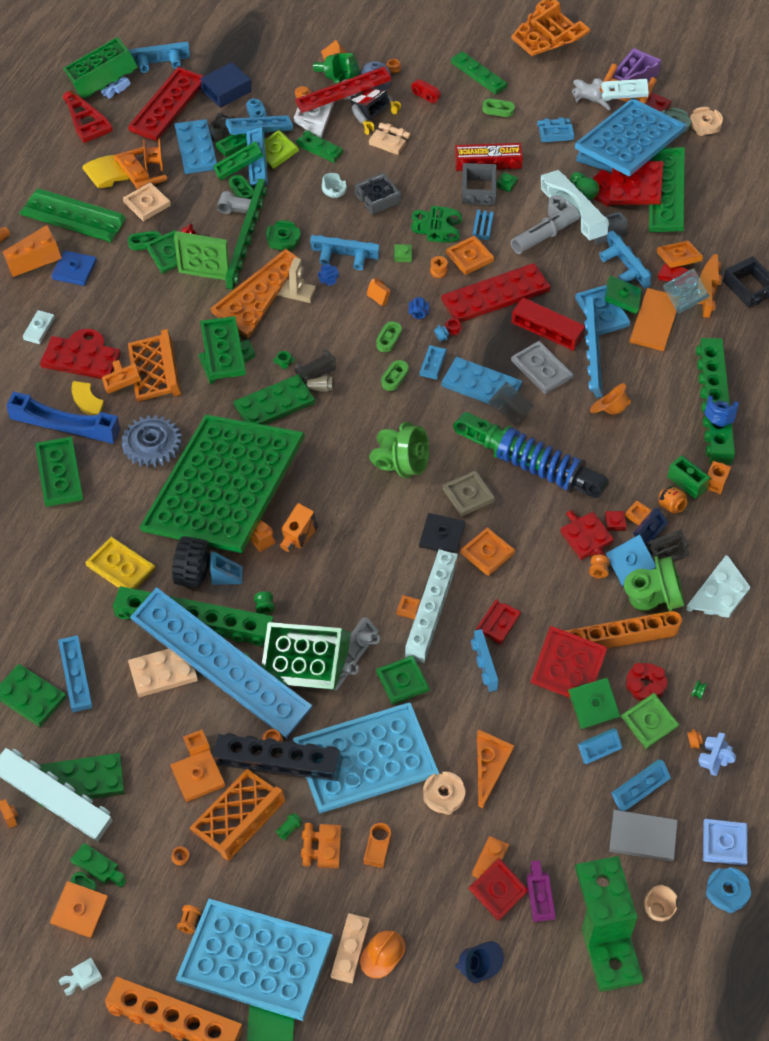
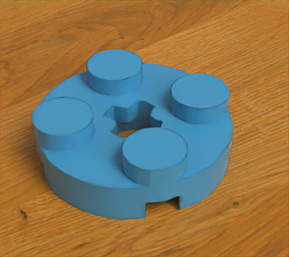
M736 868L717 869L709 877L706 895L716 907L728 913H733L743 908L751 896L749 880L743 872ZM731 885L734 893L725 892L723 886L728 887Z

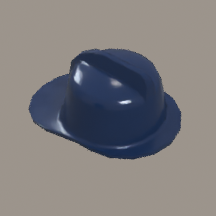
M493 941L485 942L462 951L459 962L455 964V967L460 969V972L470 982L474 984L495 976L500 971L504 961V954L498 943Z

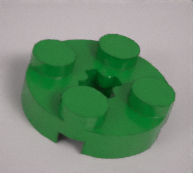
M277 221L272 227L270 225L266 230V239L271 249H287L292 251L300 242V229L295 227V224L291 221Z

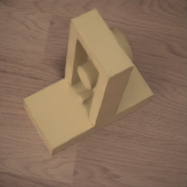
M294 258L289 269V280H286L277 295L311 303L316 287L304 283V279H302L304 267L301 265V259Z

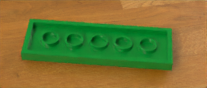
M685 147L663 148L651 158V161H663L661 204H650L649 232L684 231Z

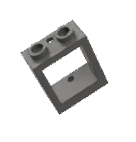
M463 163L462 204L495 205L496 164ZM467 180L491 181V190L467 189Z

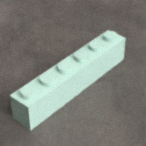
M7 748L4 749L0 755V778L99 842L113 821L109 816L110 811L102 806L99 808L92 805L93 800L84 794L81 797L75 794V788L67 783L64 785L57 782L58 777L49 771L45 774L39 770L41 766L36 762L30 760L28 763L22 759L24 755L13 748L12 751Z

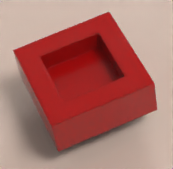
M605 511L607 531H626L625 511Z

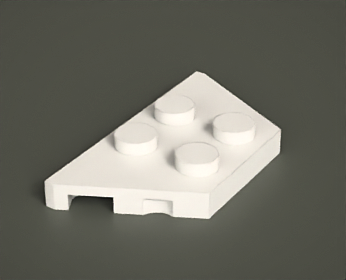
M335 101L305 113H301L299 108H297L294 122L304 129L311 131L317 137L322 138Z

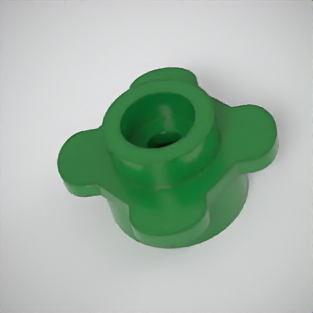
M280 351L277 357L273 359V362L280 365L281 369H287L291 363L295 362V358L291 357L288 351Z

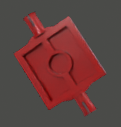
M573 510L568 511L566 515L571 520V523L560 528V532L580 560L593 555L606 556L603 550L605 547L613 544L614 539L596 514L592 511L578 518Z

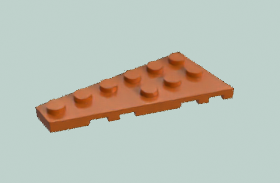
M287 249L283 250L211 307V313L218 318L235 316L238 333L249 339L288 279L289 269L294 258L298 257Z

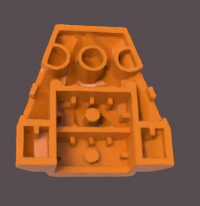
M542 0L536 5V10L533 14L530 13L528 15V20L522 23L514 32L512 40L528 54L534 56L577 41L588 34L590 28L582 21H578L575 24L561 13L560 3L557 0Z

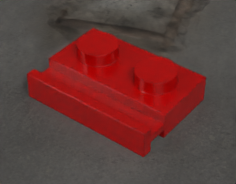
M496 599L476 630L482 629L485 637L501 645L521 616V611L505 603L502 604Z

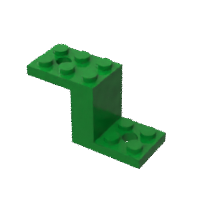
M619 856L576 864L575 870L587 908L581 930L599 992L643 983L642 973L631 940L638 917ZM605 878L608 880L609 885L602 887L597 883V879ZM617 960L620 962L621 968L614 970L610 967L609 962Z

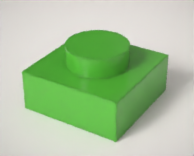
M395 244L394 262H411L412 245Z

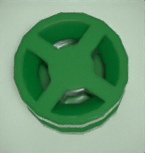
M259 592L254 596V603L257 604L255 607L256 613L269 615L275 611V604L272 602L274 600L273 594L271 592Z

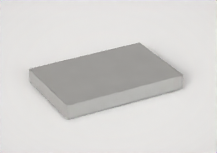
M540 341L511 357V361L545 395L573 378V373Z
M614 810L609 852L673 862L677 820Z

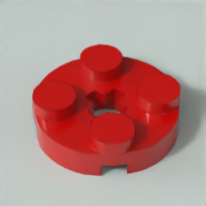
M650 663L634 664L626 678V688L633 694V697L638 701H643L653 693L658 698L664 695L667 687V677L665 676L664 669ZM647 679L651 683H649L648 686H645L642 680Z

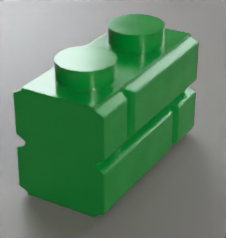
M682 455L671 463L667 475L668 479L694 499L699 498L708 489L711 479L709 475L702 472L700 468Z

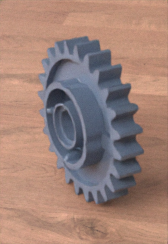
M147 415L145 420L140 417L139 422L133 420L134 425L128 424V430H124L121 442L124 455L127 454V459H132L133 464L139 462L140 467L146 464L147 468H149L150 464H153L156 468L158 463L164 466V461L170 463V457L176 458V453L180 452L179 447H182V437L179 428H176V423L171 424L170 419L164 421V416L157 419V415H155L151 419Z

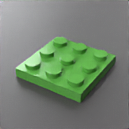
M182 232L175 233L174 241L178 273L226 280L225 277L229 268L227 240Z

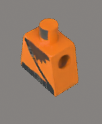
M300 503L296 505L282 527L284 540L280 547L283 550L289 552L293 546L301 549L318 529V524L314 511Z

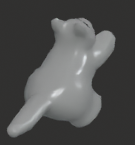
M579 79L573 81L576 88L572 90L576 103L580 99L585 98L592 102L600 103L607 110H611L609 103L602 99L604 92L599 90L603 80L594 79L592 84Z

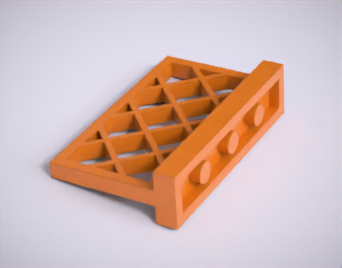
M168 329L161 330V335L128 343L131 365L136 364L140 359L145 361L141 367L137 366L140 375L141 373L147 375L143 381L134 383L137 402L173 393L174 397L181 395L173 342ZM160 342L156 349L151 347L153 343ZM136 347L143 348L139 353L133 351V348ZM147 350L153 352L149 358L143 356ZM157 355L162 356L158 363L153 361ZM149 364L155 366L151 372L145 370ZM159 368L164 370L160 377L155 375ZM151 378L157 380L153 386L147 384ZM161 382L167 384V388L157 389ZM144 387L149 389L147 393L140 395V391Z
M246 769L191 825L190 831L219 851L222 857L229 862L286 802L283 790L277 786L274 788ZM248 777L254 781V786L242 787V783ZM268 790L270 793L266 797L258 798L257 791ZM254 791V799L243 800L244 792ZM239 793V801L228 802V797L231 794ZM255 804L252 812L243 813V805ZM240 806L239 814L229 815L228 807ZM225 808L224 816L214 817V812L217 809ZM240 819V824L237 827L229 828V820ZM225 821L226 828L214 830V822ZM211 823L210 831H200L198 828L202 824ZM226 834V839L220 845L214 841V835Z

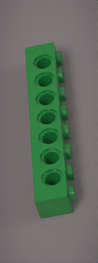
M701 338L700 344L696 346V356H699L697 369L700 370L698 381L699 384H702L700 388V398H703L701 404L702 413H705L709 396H713L714 403L717 401L729 403L722 338ZM703 416V427H706L704 441L708 445L706 446L705 453L706 457H709V464L716 461L725 465H732L735 455L732 423L724 427L712 424L706 416Z
M120 586L113 603L114 615L123 620L131 619L132 614L152 592ZM169 596L221 637L232 639L236 642H247L255 646H265L268 622L274 623L273 616Z

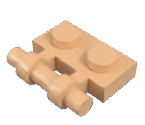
M380 123L379 129L383 131L376 130L369 139V145L399 155L406 145V140L403 138L409 139L411 133L406 132L403 128H395L389 123Z

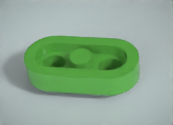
M486 99L483 102L482 110L488 115L510 117L514 114L515 105L510 101Z
M392 321L384 325L376 339V347L379 351L389 352L394 348L401 336L402 328L399 323Z
M402 360L394 361L381 378L382 387L387 391L396 390L408 375V364Z

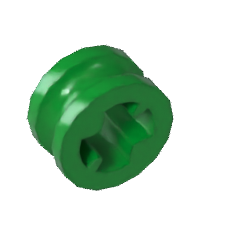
M697 680L691 697L697 696L701 700L708 683L702 684L700 680Z

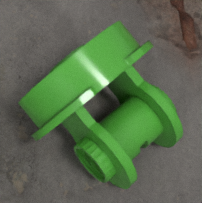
M403 422L399 426L400 432L391 429H383L378 432L377 442L380 444V448L373 449L369 459L376 467L387 471L396 470L401 478L408 479L412 475H420L425 471L429 460V440L423 427L414 426L410 422Z
M655 556L657 569H636L625 578L624 589L629 596L631 605L639 611L653 610L666 602L669 611L685 606L680 577L676 571L672 556L662 559Z

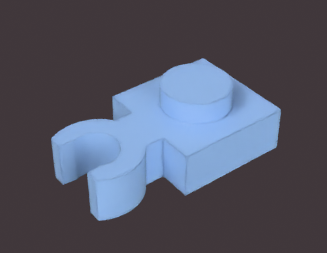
M121 76L118 81L109 83V86L102 89L101 93L104 97L107 96L110 99L114 96V93L124 91L131 83L128 78Z

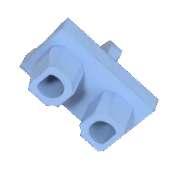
M719 733L718 737L707 736L705 748L712 752L711 754L701 753L699 757L700 766L709 769L711 775L717 776L721 765L727 766V763H734L736 760V755L732 752L733 747L728 746V743L724 740L726 736L724 733Z

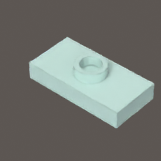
M38 310L23 334V339L40 344L55 319L54 314Z

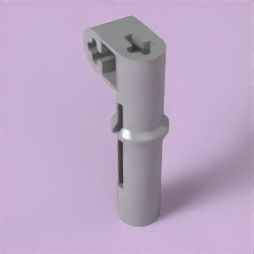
M551 196L548 200L549 217L543 218L539 224L511 239L513 250L517 254H521L548 237L556 236L557 232L579 220L580 214L577 208L562 196Z

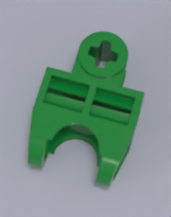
M431 205L430 211L416 210L412 213L411 218L413 222L411 223V230L416 234H427V241L450 243L456 242L459 239L460 231L453 228L454 225L462 221V214L458 210ZM451 216H457V217H459V218H458V219H455V218H451Z

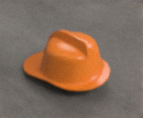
M622 383L613 388L607 395L591 406L590 412L597 413L604 410L613 415L622 412L631 403L630 398L625 392L626 384Z
M385 930L376 934L360 956V966L366 976L375 979L387 976L405 953L406 944L404 939L395 931Z

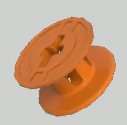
M160 138L158 139L159 147L146 148V142L143 139L145 169L147 173L148 164L159 163L163 172Z

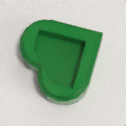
M79 871L73 874L71 883L97 892L96 882L88 879L86 873Z

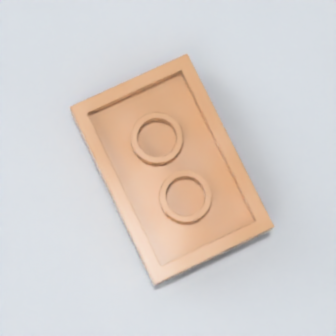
M170 649L128 660L138 698L198 681L195 669Z

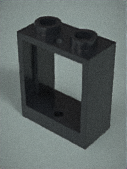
M753 256L725 270L723 282L748 308L758 305L769 298V272ZM751 274L764 288L752 294L739 279Z

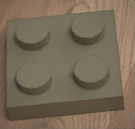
M476 470L443 485V491L461 517L487 506L495 500V497Z

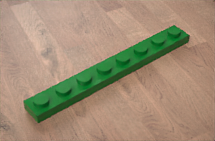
M258 178L225 277L226 289L233 290L235 283L239 282V271H242L244 265L243 258L247 257V246L251 245V234L255 233V222L259 220V210L263 208V198L267 196L268 187H265V179Z

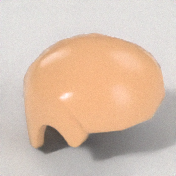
M664 885L654 886L644 898V909L651 919L660 922L670 920L677 910L676 893L670 887Z

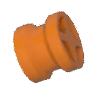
M442 256L432 258L430 263L431 275L435 278L445 277L448 266L447 259Z
M604 555L592 556L590 562L592 566L589 568V574L599 579L606 578L609 572L610 559Z

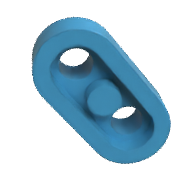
M251 99L247 102L246 107L249 118L267 117L263 103L259 99Z

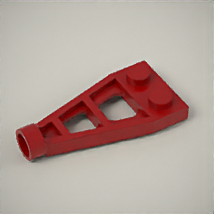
M67 91L63 95V100L68 106L75 131L83 143L113 132V127L106 117L73 91ZM81 106L85 109L77 114L74 110ZM88 116L95 119V121L82 125L80 121Z

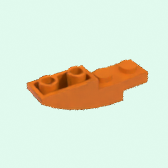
M714 254L703 268L696 292L695 304H702L703 317L710 318L711 311L715 310V300H712V298H714L717 286L721 285L722 276L719 275L721 262H718V254Z

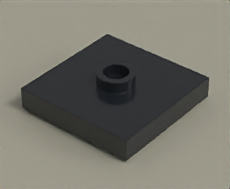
M428 513L419 547L457 554L465 521Z

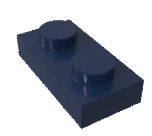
M654 508L636 528L633 535L635 537L640 535L648 547L665 528L668 521L659 508Z

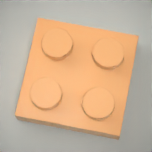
M148 183L123 197V202L143 222L171 206L170 200L152 183Z

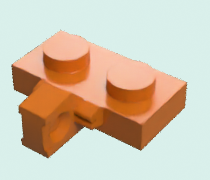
M119 360L112 362L115 371L102 377L107 394L141 381L136 364L123 368Z

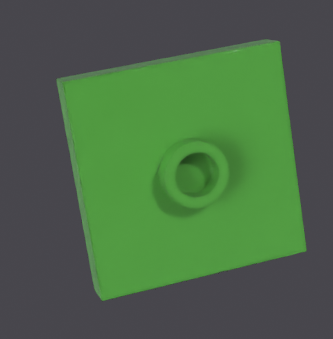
M655 693L621 715V718L645 749H648L679 727V723Z

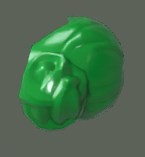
M574 172L571 175L570 182L588 200L591 201L598 195L599 184L594 179L586 177L580 172Z

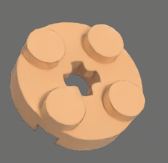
M709 107L695 109L690 116L691 128L699 136L719 132L723 121L720 112L709 110Z
M443 772L436 775L435 773L426 780L423 787V800L433 811L450 815L459 809L464 802L465 788L461 778L456 774ZM448 789V796L440 795L439 790L444 791Z

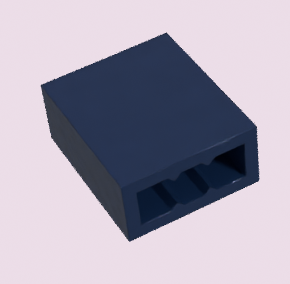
M232 62L200 78L201 90L220 108L251 92L252 81L250 77L246 76Z

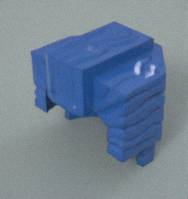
M709 396L704 414L712 424L724 427L734 422L739 402L734 401L733 405L728 406L729 403L724 401L714 403L713 396Z

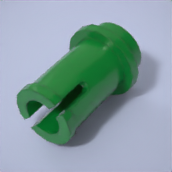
M295 813L289 814L287 816L288 819L275 831L284 841L296 828L301 827L302 819Z

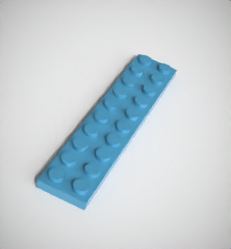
M157 587L130 617L132 621L268 726L279 731L285 739L290 736L312 709L311 704Z

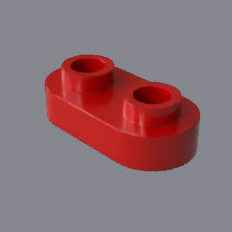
M417 79L411 85L412 92L428 102L436 103L441 98V93L435 86L421 79Z

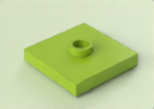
M280 130L265 139L266 163L272 169H275L299 151L298 147Z

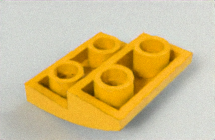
M114 155L97 158L82 167L97 188L113 187L114 181L129 179L117 161L114 160Z

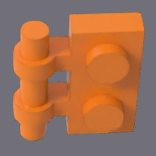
M306 823L305 829L302 831V839L304 840L303 849H301L302 865L310 866L311 859H318V868H339L341 825L320 824L319 832H314L313 824ZM312 841L319 842L318 850L312 849Z

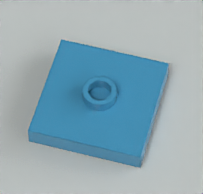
M640 535L606 553L623 587L625 578L630 572L636 569H657Z

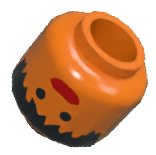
M669 486L659 494L660 506L672 514L682 512L687 506L686 493L675 486Z

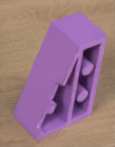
M633 48L620 63L612 79L619 81L647 79L649 81L652 77L659 75L661 59Z

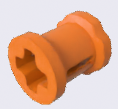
M184 905L182 908L183 915L180 923L177 924V929L187 934H193L196 931L197 919L201 916L202 911L195 906Z

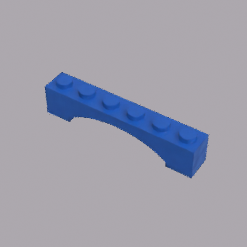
M14 391L6 405L9 418L12 420L114 444L120 431L118 416L100 412L99 415L66 413L41 404L32 399L31 395Z

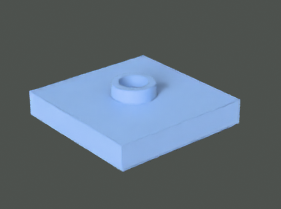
M704 819L703 861L746 866L747 823Z

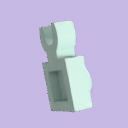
M89 958L72 968L73 975L60 978L59 983L61 986L70 983V987L64 990L66 996L74 993L76 987L80 986L83 991L102 980V976L92 958Z

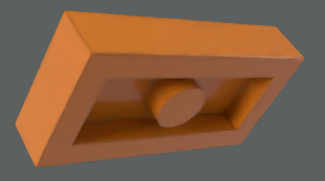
M489 836L472 871V876L478 878L497 858L503 861L509 844Z

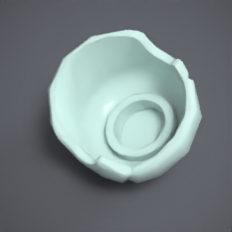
M337 173L325 174L322 178V191L331 198L342 197L347 191L346 181H342Z

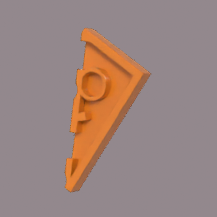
M478 729V806L484 808L515 746Z

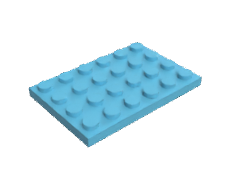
M410 702L293 738V742L300 745L311 743L323 748L333 746L341 751L343 761L338 781L306 777L319 814L427 780L435 773L436 775L439 774ZM317 759L314 763H320L323 759Z
M208 899L176 977V982L304 1021L332 944L333 935Z

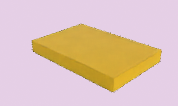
M112 536L85 562L87 567L118 588L122 586L137 589L156 570L155 565Z

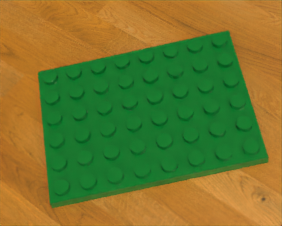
M205 414L139 527L141 532L178 540L182 536L204 539L208 541L210 547L243 553L305 438L304 432Z

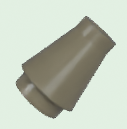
M326 375L308 379V390L330 393L335 388L334 377Z

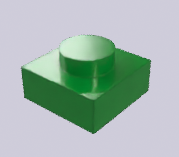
M503 172L496 181V187L511 192L518 183V177Z

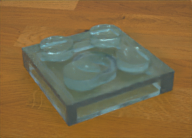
M694 268L663 285L678 314L710 297Z

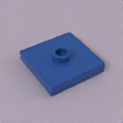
M63 250L61 254L62 259L58 261L52 273V279L85 286L97 262L96 257Z

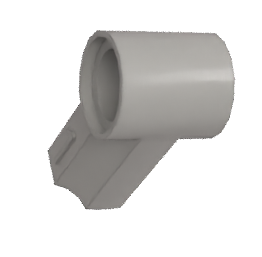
M225 191L220 196L217 209L223 214H229L231 211L247 213L251 199L235 197L233 193Z

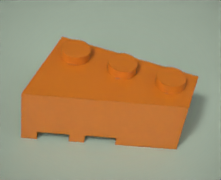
M47 225L3 251L12 277L62 259L57 243Z

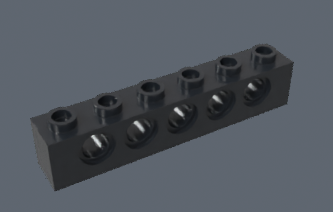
M232 733L218 734L213 753V759L218 766L338 781L343 761L341 751L333 746L323 748L311 743L300 745L293 741L277 742L271 738L262 740L254 736L238 737ZM242 748L240 752L234 753L236 749ZM257 751H262L261 754L254 755ZM282 753L281 757L274 758L276 754ZM298 756H303L302 759L298 761L294 760ZM317 759H323L320 763H314Z

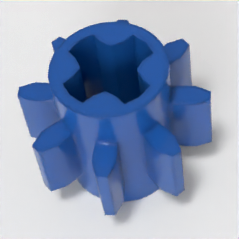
M330 264L321 266V271L318 272L320 282L322 284L326 283L327 286L336 284V279L339 278L337 268L335 266L331 267Z
M422 297L414 298L412 302H409L408 314H412L415 319H423L425 315H429V302H426Z

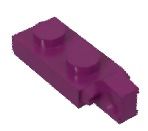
M540 860L531 861V873L527 874V887L533 922L555 920L549 875H547V872H542Z

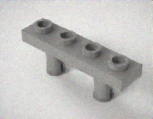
M367 617L362 618L351 633L348 655L337 686L332 691H337L349 674L355 675L358 673L359 666L356 664L369 644L375 645L380 641V636L377 634L379 630Z

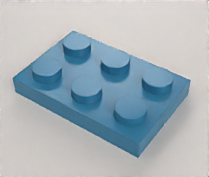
M607 285L575 295V300L583 313L586 298H594L597 305L599 336L630 326V320L622 308L604 301Z

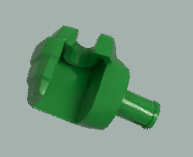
M353 53L332 54L326 57L325 62H315L313 64L314 72H325L327 79L334 81L335 84L360 74L359 65Z

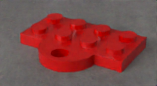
M81 329L73 333L69 339L52 336L40 361V366L42 368L102 379L103 376L114 371L112 362L119 359L121 352L120 349L105 346L103 336L98 331ZM88 336H92V337H93L91 340H86V339H85V338L88 337Z

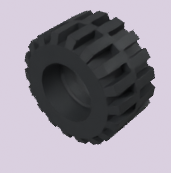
M186 536L181 537L176 546L172 564V578L175 585L199 588L202 585L209 563V544L207 540Z

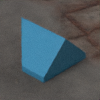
M212 552L210 560L212 585L241 584L243 566Z

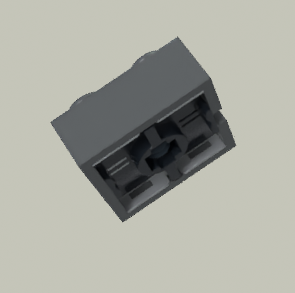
M384 172L355 184V195L361 202H365V207L371 215L401 203L400 191Z

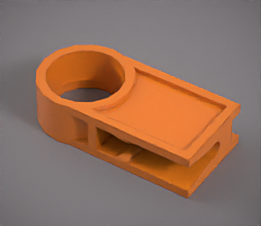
M377 823L371 827L363 864L384 868L391 840V829L387 824ZM378 829H383L388 833V837L384 840H377L372 834Z

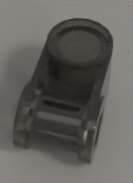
M218 112L210 124L211 139L218 142L228 136L230 132L226 126V119L236 118L235 116L230 117L224 115L223 112Z

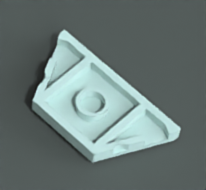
M727 555L686 607L687 611L692 612L693 609L704 611V614H717L721 617L729 618L749 592V584Z

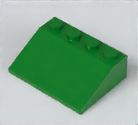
M117 36L65 66L63 70L83 99L92 96L93 92L106 88L107 84L118 81L121 76L132 73L138 66L130 51Z
M268 622L261 667L284 685L335 690L348 655L351 632L342 628Z

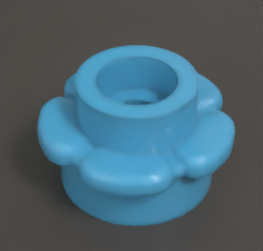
M437 325V328L434 329V333L440 342L447 340L449 333L445 326Z

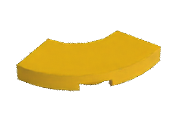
M73 381V400L80 410L87 415H99L102 412L104 401L92 394L90 383Z

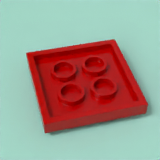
M648 161L631 176L612 168L610 205L661 204L663 161Z
M550 626L530 684L571 699L568 692L569 689L596 681L607 647Z

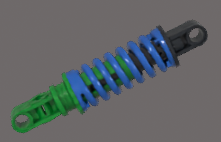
M464 412L453 424V429L458 435L481 444L486 449L494 450L495 458L504 459L505 462L512 461V464L516 467L521 465L524 471L530 470L531 474H538L541 479L547 478L550 483L556 482L558 487H562L569 493L576 489L592 498H599L609 485L606 476L585 467V460L573 457L571 465L569 464L571 460L570 454H566L563 460H561L562 451L557 450L554 456H552L553 447L551 445L544 449V442L542 441L535 445V438L531 437L527 441L525 433L519 436L520 431L510 425L502 429L499 425H494L469 412Z

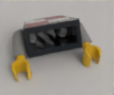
M368 89L358 95H353L350 99L352 111L358 121L364 124V133L369 135V129L374 132V124L367 122V120L373 119L390 105L391 113L397 114L401 109V103L398 101L393 102V99L387 94L386 90Z

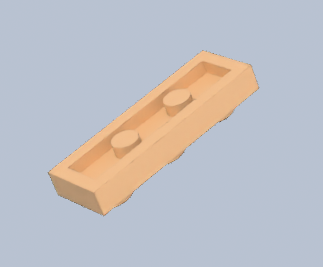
M348 913L331 973L332 979L353 984L370 918Z

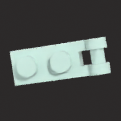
M647 79L607 81L601 84L604 92L602 99L604 101L620 98L648 97L649 94Z

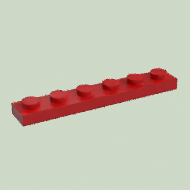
M384 66L296 98L295 102L300 112L305 113L391 81V76Z

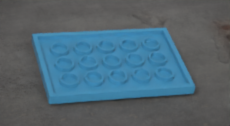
M632 98L575 143V149L625 175L631 176L686 130L687 124Z

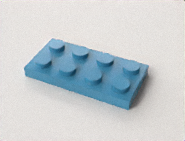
M207 119L175 123L184 173L215 170L213 165L217 164Z
M456 357L442 380L441 386L508 411L522 386V381Z

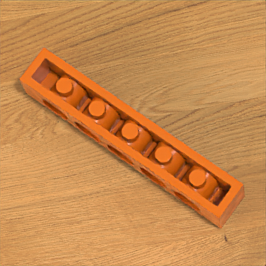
M117 976L105 999L106 1007L111 1014L115 1016H121L122 1014L129 1017V1020L136 1024L143 1022L150 1025V1028L157 1032H169L173 1038L178 1040L239 1041L243 1033L241 1023ZM130 999L137 1000L133 1006L126 1005ZM151 1007L158 1008L154 1014L146 1013ZM171 1015L179 1016L175 1022L167 1021ZM192 1023L200 1024L196 1030L188 1029ZM213 1031H219L221 1033L220 1036L217 1038L209 1037L210 1033Z

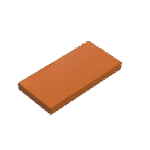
M647 288L629 343L664 351L681 296Z

